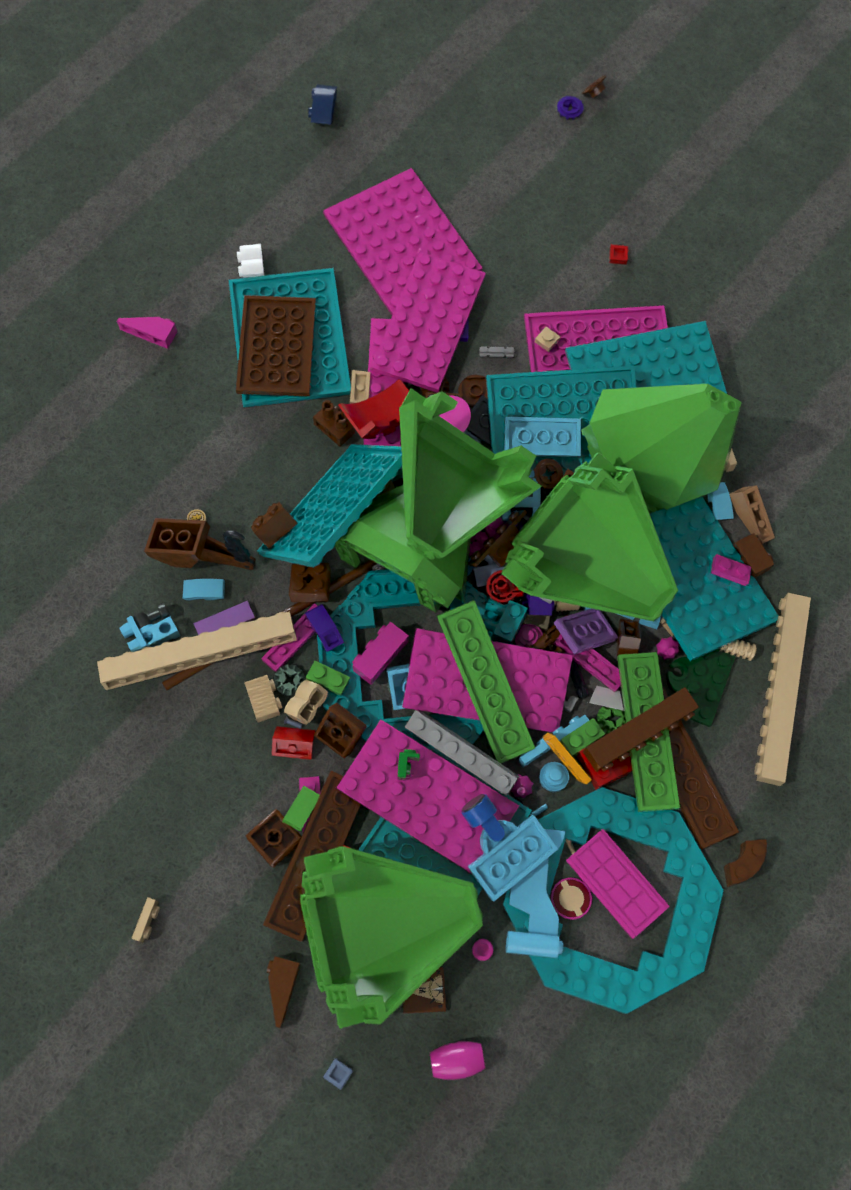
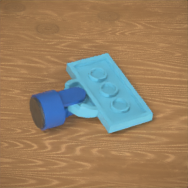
M480 794L470 800L461 811V814L471 828L479 825L483 827L480 836V847L484 854L471 863L468 868L490 899L495 901L556 852L558 848L534 815H531L518 827L511 822L497 820L494 816L497 808L487 794Z

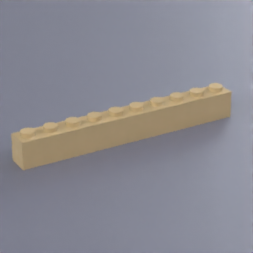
M787 593L779 602L781 616H778V621L776 622V627H779L778 634H775L773 644L776 645V651H773L771 656V663H774L773 670L769 672L768 681H771V685L767 689L765 696L768 700V706H765L763 710V718H766L765 725H762L760 730V736L763 737L762 744H759L757 750L760 761L756 763L754 774L757 775V781L781 786L786 781L811 600L810 597Z
M279 612L274 616L260 617L255 621L241 622L236 626L222 627L217 631L203 632L194 637H183L178 641L164 642L159 646L145 647L140 651L126 652L117 657H107L97 662L100 683L105 690L296 641L297 637L290 612Z

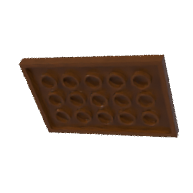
M244 295L236 382L237 394L310 396L316 298Z

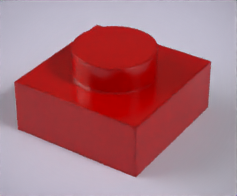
M611 244L609 263L627 264L628 246Z

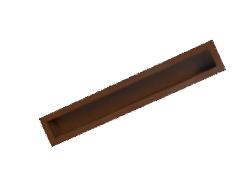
M684 687L587 746L583 753L596 772L601 769L605 772L614 766L612 762L615 760L623 761L630 756L629 752L633 749H636V751L641 750L647 745L646 741L650 739L655 741L663 736L662 732L668 729L671 731L679 726L678 722L682 719L688 721L694 717V712L699 706Z

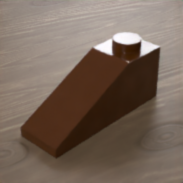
M275 956L273 961H269L266 973H269L268 979L276 1027L282 1029L300 963Z

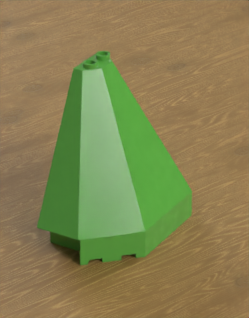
M708 383L604 389L597 402L590 425L581 429V432L586 437L587 447L592 458L596 453L600 452L615 467L632 468L644 501L660 510H667L718 490L730 457L742 402Z
M410 389L401 407H399L406 538L408 539L407 545L409 547L421 550L426 558L434 560L435 557H445L542 486L529 478L532 472L530 468L536 458L535 454L522 445L494 454L439 416L455 409L458 403L456 400L443 391L425 398L413 389Z
M598 452L589 463L585 461L577 467L571 477L566 475L559 481L512 541L514 549L509 551L505 561L507 566L502 570L501 574L516 585L519 590L531 596L654 621L661 616L665 606L673 601L678 589L633 469L620 466L615 467Z
M403 485L375 497L372 504L361 512L360 518L348 527L347 533L335 542V548L340 559L356 568L360 564L358 552L414 583L420 604L437 613L441 605L448 608L454 598L465 603L471 538L445 557H435L434 560L426 558L421 550L409 547L407 545L408 539L406 538Z
M344 846L328 850L325 853L304 857L306 871L303 872L302 887L305 889V894L301 895L300 902L317 985L321 992H326V1003L331 1013H336L337 1024L340 1029L362 1022L366 1024H381L483 926V915L477 902L478 893L472 882Z

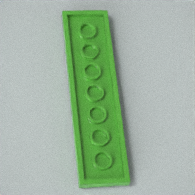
M470 601L437 615L496 761L503 763L535 749L475 601Z
M657 652L621 654L617 656L626 723L664 700ZM668 729L662 732L663 736L653 741L650 739L646 741L647 745L641 750L636 751V749L630 751L638 812L675 810L680 808Z

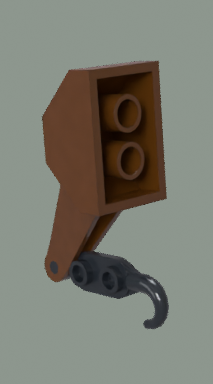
M155 518L144 550L150 558L180 568H192L199 560L253 570L256 559L250 556L248 549L238 539H245L242 534L232 530L225 531L223 533L224 544L207 536L210 525L202 520Z

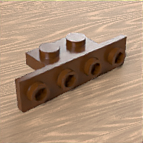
M526 510L513 511L508 516L509 520L495 530L497 533L484 541L482 549L480 551L477 550L471 555L468 565L470 567H477L489 555L499 567H502L506 563L509 551L514 549L512 541L519 533L515 525L526 515Z

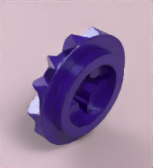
M573 96L563 97L557 104V112L560 113L561 117H566V120L568 118L574 120L575 117H580L581 113H583V103ZM570 104H572L571 111H568Z

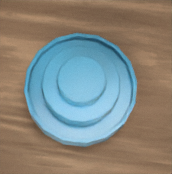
M549 762L541 769L539 780L542 787L547 791L559 792L568 784L569 773L561 763Z

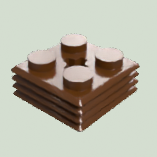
M328 562L320 563L314 568L300 564L291 565L289 587L291 602L329 600L331 569Z
M335 703L327 710L314 736L342 758H346L352 753L367 725L341 705Z
M277 809L272 811L246 834L247 840L272 868L291 853L301 839V835L293 827L282 822L284 816ZM272 834L275 835V836H277V835L279 834V836H278L279 841H278V842H274V841H273V842L271 843L270 841H271L272 839H271L270 836H271Z

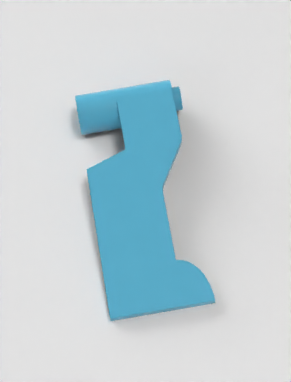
M544 829L556 847L559 848L563 842L565 831ZM549 857L510 889L509 905L529 914L528 933L507 932L506 953L557 958L558 954H562L563 941H559L558 936L559 917L546 891Z

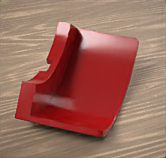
M399 379L384 391L369 399L352 404L340 403L338 406L361 438L375 439L376 435L383 434L386 436L396 431V427L400 425L399 407L404 402L409 389Z

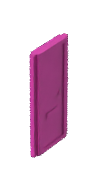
M604 829L566 860L632 939L670 907Z

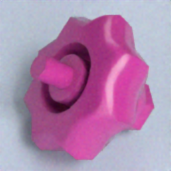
M672 637L662 638L656 645L657 655L661 656L663 660L674 659L675 655L679 652L678 642Z
M519 775L520 777L511 792L514 797L525 798L532 793L534 783L530 781L528 776Z

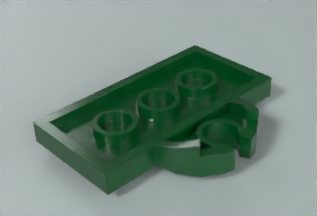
M717 649L692 661L688 657H681L669 665L672 669H680L682 673L681 677L675 676L670 671L666 673L669 688L676 693L685 687L699 706L694 712L695 716L690 720L707 727L711 726L735 656Z

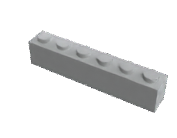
M415 710L405 726L412 733L506 796L520 777L423 711Z

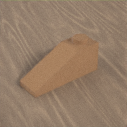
M757 486L743 487L729 494L735 512L751 534L755 533L762 543L775 538Z

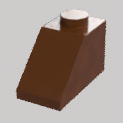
M620 619L616 648L617 656L621 654H637L641 641L639 622Z

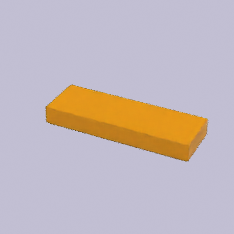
M550 733L543 736V740L579 782L588 784L591 778L556 736Z

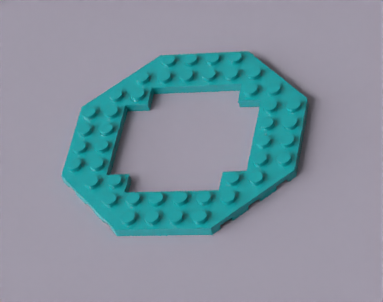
M389 569L369 571L362 582L350 592L346 600L330 615L344 643L327 652L317 635L319 663L350 677V681L342 696L325 689L328 691V694L323 703V708L328 710L330 706L338 703L365 723L367 727L360 737L365 742L379 721L383 720L427 748L429 743L405 728L412 716L384 719L382 700L362 702L360 676L353 671L352 662L358 655L356 629L375 628L373 609L421 605L414 583ZM467 581L465 603L474 600L480 615H484L494 621H500V615L485 610L486 604L489 603V597L482 592L480 593ZM454 598L450 604V610L465 603ZM487 630L488 633H491L492 641H493L492 632H490V631ZM444 714L429 715L472 745L484 731L480 720Z
M601 787L538 819L544 829L565 831L561 846L549 856L546 887L548 896L553 885L565 839L584 845L586 844L590 827L598 830L604 829L605 832L668 852L663 872L682 878L662 957L642 951L637 971L566 947H563L562 954H558L557 958L529 955L544 987L627 1014L704 972L724 890L679 812L673 810L638 812L636 798ZM509 889L506 892L503 907L506 913H508L516 932L528 933L529 914L509 905ZM561 923L558 925V936H560L563 926Z

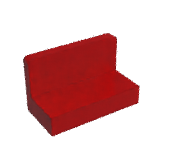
M277 726L272 738V756L312 760L315 730Z

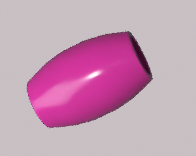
M469 1041L454 1042L440 1046L430 1052L434 1078L445 1080L462 1079L473 1076L485 1069L482 1045L480 1043Z

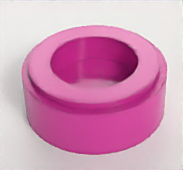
M479 939L474 943L472 953L477 960L486 961L493 954V946L490 941Z

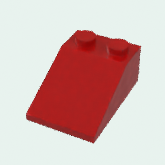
M584 749L577 754V758L586 774L591 778V783L595 790L633 772L631 756L621 762L619 759L612 762L614 766L605 772L602 769L596 772L584 755Z

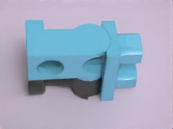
M164 603L157 606V611L147 615L145 613H137L133 617L126 618L128 622L121 626L120 630L125 639L135 634L136 639L127 643L131 652L140 651L145 647L159 646L164 642L181 636ZM161 617L163 618L162 621L153 625L154 621Z

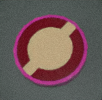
M562 879L554 886L551 892V903L556 913L565 919L574 920L581 918L591 907L592 896L590 889L579 879Z

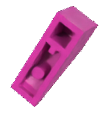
M140 317L118 318L117 320L120 330L167 349L177 333L176 325L170 319Z

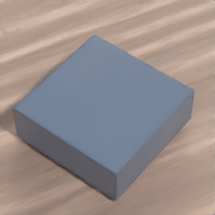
M335 1058L323 1078L341 1090L353 1070Z

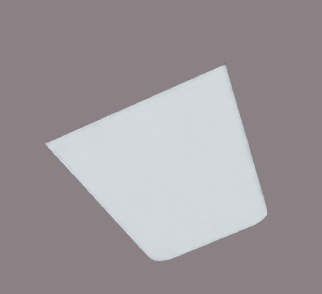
M596 686L589 703L624 711L620 691L613 692L609 688Z

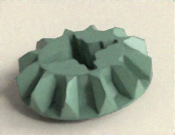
M287 664L282 666L274 675L276 689L281 694L288 696L295 695L297 688L305 680L303 671L296 665ZM285 673L289 677L296 675L293 679L294 685L290 682L283 685L286 680Z

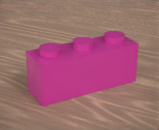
M391 621L387 626L383 625L378 631L377 638L375 640L371 639L365 647V652L362 655L358 654L353 660V671L372 685L409 642V635Z

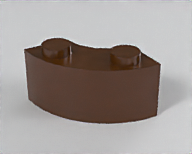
M766 839L750 840L740 844V854L737 860L724 866L727 887L738 885L758 872L766 856Z

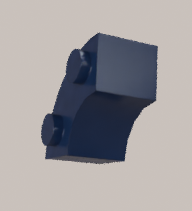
M317 84L316 88L312 89L313 103L308 111V117L311 118L312 123L330 125L333 123L337 86Z

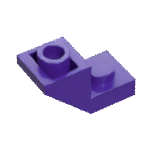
M322 604L305 613L312 629L317 633L327 652L344 643L335 623Z

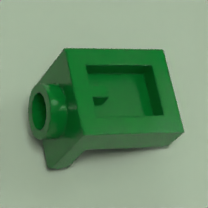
M405 749L404 752L399 753L397 780H405L406 775H410L411 763H407V760H420V754H417L416 750Z

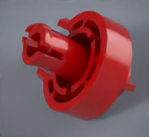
M502 570L494 572L489 577L486 589L492 600L501 604H508L509 600L514 601L517 597L524 596L523 591L519 590L516 585L501 574ZM494 593L497 597L506 599H497L492 594Z

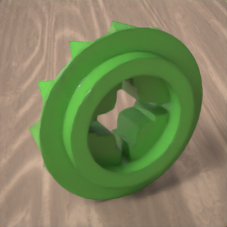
M603 706L597 714V723L603 732L609 734L626 723L625 711ZM611 712L615 717H620L615 721V725L612 721L606 720L611 716Z

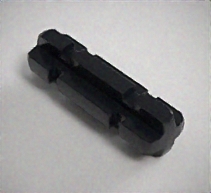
M572 661L570 676L575 689H577L578 698L583 699L588 697L589 692L585 687L586 684L579 670L578 663Z

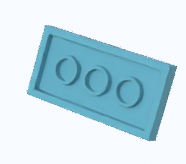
M505 417L504 451L522 445L536 456L580 457L581 419Z

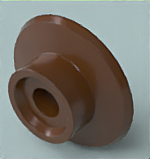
M606 75L594 81L581 94L589 92L592 98L600 94L606 88L603 84Z

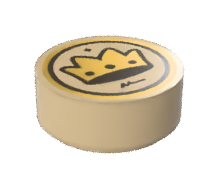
M199 509L192 510L187 515V520L207 521L205 513Z

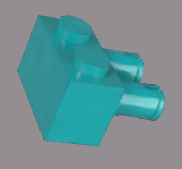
M489 598V603L486 604L485 610L500 615L501 619L500 621H494L481 615L486 629L492 632L493 641L513 644L526 617L527 607L509 600L508 604L504 605Z

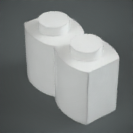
M261 244L240 246V252H237L238 262H241V266H238L239 277L264 276Z

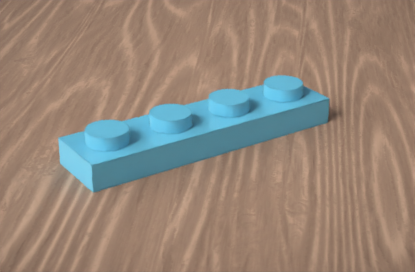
M586 715L582 717L576 716L569 721L570 725L565 728L563 726L557 728L553 734L560 741L588 722L589 719ZM543 738L536 743L538 746L535 749L521 754L518 762L522 767H525L551 749Z

